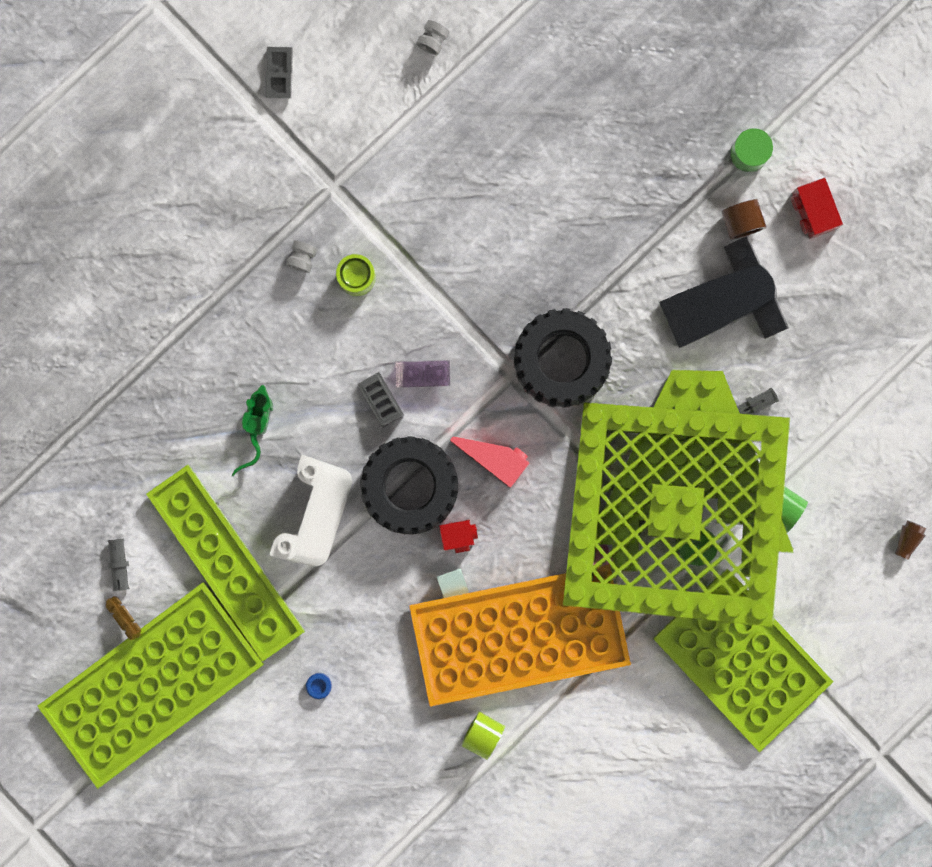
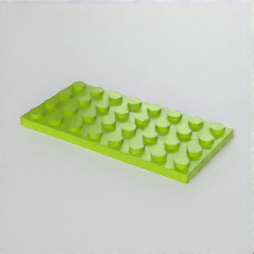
M202 582L143 626L140 637L134 640L127 638L37 707L96 788L99 789L265 663L259 658L207 584Z

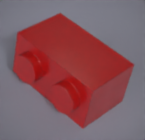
M826 178L797 187L792 192V205L796 211L799 210L802 218L800 220L801 229L804 234H808L809 239L837 230L843 225Z

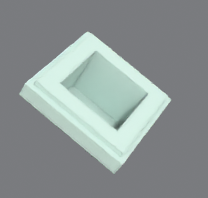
M461 568L437 576L444 598L469 593Z

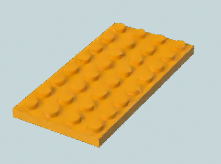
M610 564L603 565L597 569L604 580L612 574ZM566 573L409 605L429 706L629 666L631 662L620 611L564 606ZM593 573V582L601 583Z

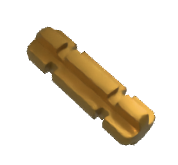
M116 596L107 599L106 608L110 613H113L112 616L121 629L126 631L125 634L128 639L134 640L140 637L141 628L137 623H133L135 620L125 606L121 605L120 599Z

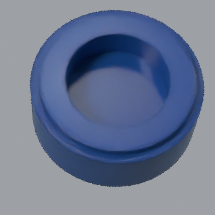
M315 673L306 682V691L314 699H323L331 692V679L324 673Z

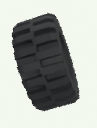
M568 308L558 311L552 309L543 315L539 314L524 327L516 343L513 361L518 381L522 384L524 391L534 397V400L539 403H545L549 407L570 408V406L580 405L591 399L602 388L610 373L609 370L612 365L610 350L612 348L610 342L607 341L606 332L603 328H599L598 322L595 319H589L581 311L573 312ZM557 335H567L575 338L581 343L586 353V366L582 374L569 382L551 380L542 372L539 365L538 356L540 348L548 339Z
M415 436L398 437L382 444L370 455L368 462L362 470L363 474L360 480L361 497L367 512L379 525L395 533L420 534L441 524L451 513L458 495V476L452 460L437 444L424 438H416ZM403 462L419 463L426 467L433 477L434 490L430 500L424 506L415 510H404L395 506L386 493L388 474L395 466Z

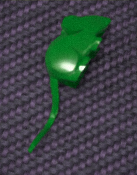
M261 385L251 395L250 399H247V411L242 419L243 430L250 433V439L256 450V456L252 461L236 468L232 476L244 468L253 466L260 458L261 449L257 436L266 433L270 411H273L272 400L264 385Z

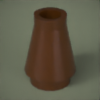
M907 520L906 524L902 525L895 554L909 560L913 552L926 537L924 533L927 528Z

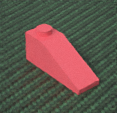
M455 436L450 440L451 443L509 488L512 487L529 465V462L526 461L528 456L517 447L513 451L509 447Z

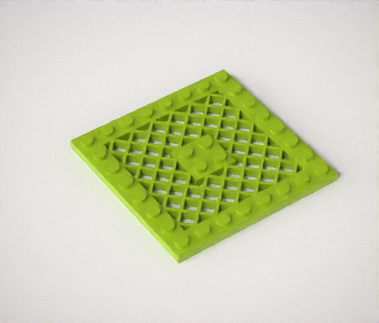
M584 402L563 605L773 627L790 417ZM608 431H615L607 438ZM623 432L640 434L630 441ZM649 434L666 436L656 443ZM621 435L628 444L619 452H616L609 443ZM646 436L653 447L642 455L634 445ZM675 436L692 438L682 445ZM701 438L718 440L707 447ZM672 439L679 448L668 457L660 447ZM697 440L705 450L693 459L686 449ZM727 440L744 442L733 449ZM723 442L730 450V453L719 461L712 451ZM753 442L761 443V451ZM749 444L757 455L746 463L738 453ZM607 446L614 456L605 462ZM632 448L639 458L628 466L621 456ZM657 450L665 460L653 468L646 459ZM683 452L691 462L679 470L672 460ZM709 454L717 464L705 473L698 462ZM735 456L742 464V467L731 475L724 464ZM760 459L759 474L757 476L750 466ZM616 460H619L625 470L614 478L607 468ZM644 462L651 472L639 480L632 470ZM669 464L676 474L665 482L658 472ZM695 466L703 476L691 485L684 474ZM721 468L729 478L717 487L710 476ZM747 470L755 480L743 489L736 478ZM605 472L612 481L602 488L603 474ZM627 474H630L637 483L628 491H625L618 482ZM655 475L662 485L652 484L651 494L643 484ZM681 478L688 487L671 486V484ZM707 480L714 490L704 498L705 489L696 487ZM733 482L741 492L729 501L721 490ZM758 484L755 502L748 492ZM616 485L623 495L611 503L604 493ZM641 487L649 497L637 506L630 495ZM716 494H719L726 504L717 512H714L707 502ZM745 496L753 506L741 515L733 504ZM602 497L609 506L600 513ZM627 498L634 509L623 517L615 507ZM651 502L648 519L641 509ZM705 506L712 516L702 523L703 507ZM730 507L738 518L727 527L719 516ZM613 510L620 521L609 529L602 518ZM755 511L753 529L745 518ZM636 513H639L646 523L634 531L627 521ZM716 519L724 530L712 538L705 530V527ZM742 521L750 530V533L739 541L731 530ZM598 523H600L606 532L597 539ZM624 524L632 534L623 542H620L613 532ZM647 528L648 536L656 537L648 545L639 537V534ZM702 531L710 541L698 550L690 540L700 541ZM728 533L736 544L724 552L716 542ZM611 536L618 546L606 554L599 544ZM753 536L751 555L743 544ZM636 538L644 548L632 557L625 546ZM665 538L683 540L672 548ZM662 540L669 551L658 559L650 549ZM688 543L696 553L684 562L676 551ZM714 545L722 556L710 564L702 554ZM740 547L748 558L737 567L728 556ZM597 548L603 555V558L594 565ZM622 550L630 560L618 568L610 558ZM648 552L655 563L644 571L636 560ZM673 554L681 565L672 573H669L662 563ZM700 557L707 565V568L696 576L688 565ZM726 559L734 570L722 579L714 568ZM608 561L615 572L604 580L597 569ZM751 562L750 578L748 581L740 570ZM634 564L641 574L632 582H629L622 572ZM659 566L667 577L655 585L648 574ZM685 568L693 579L682 588L673 577ZM712 571L719 582L710 590H707L700 579ZM593 573L601 583L593 582ZM735 574H738L746 584L734 593L726 582ZM619 575L626 585L609 583ZM645 578L653 588L635 585ZM671 580L678 590L660 588ZM697 582L705 593L687 590ZM723 585L731 595L712 593ZM748 589V597L739 596Z

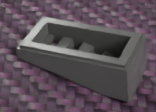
M380 372L357 384L382 428L405 416ZM377 381L380 382L381 385L367 392L366 387ZM384 389V395L375 400L371 399L372 395ZM389 398L391 402L377 409L375 405ZM391 407L395 408L394 412L382 418L381 413Z

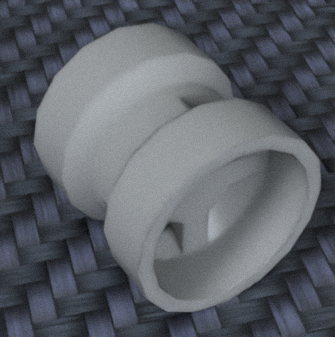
M428 20L424 26L425 32L419 36L416 44L430 54L439 55L442 49L441 43L447 39L450 32L443 25Z
M295 240L292 245V250L295 253L288 257L286 265L293 269L310 273L312 268L310 258L316 256L318 248Z

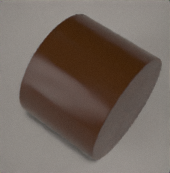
M758 199L741 202L721 211L730 240L743 238L767 228Z

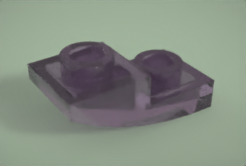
M450 360L395 362L396 387L450 386Z

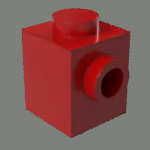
M470 520L439 525L444 551L454 549L455 554L470 551L469 546L474 545V539H478L476 524H470Z

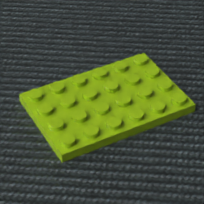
M726 568L720 574L722 579L730 573L729 569ZM735 576L726 582L734 593L744 586ZM717 577L706 587L707 590H710L719 582ZM723 585L712 593L731 595ZM745 590L739 596L748 597V590ZM674 617L652 638L759 753L834 682L774 617L773 627Z

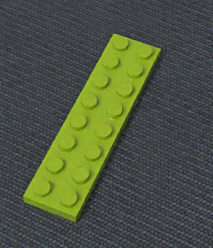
M186 465L146 493L262 662L306 632L190 465Z

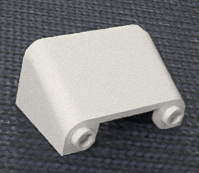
M301 455L297 469L298 477L302 482L312 485L313 490L299 533L295 535L284 533L276 537L269 555L310 566H320L329 557L352 486V477L343 468Z

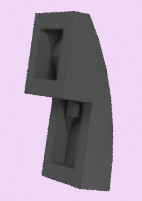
M267 47L266 98H291L293 47Z

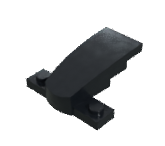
M748 236L724 246V250L733 267V273L697 285L659 302L679 348L707 337L753 313L764 339L789 329L776 300L777 288L770 272L760 264Z

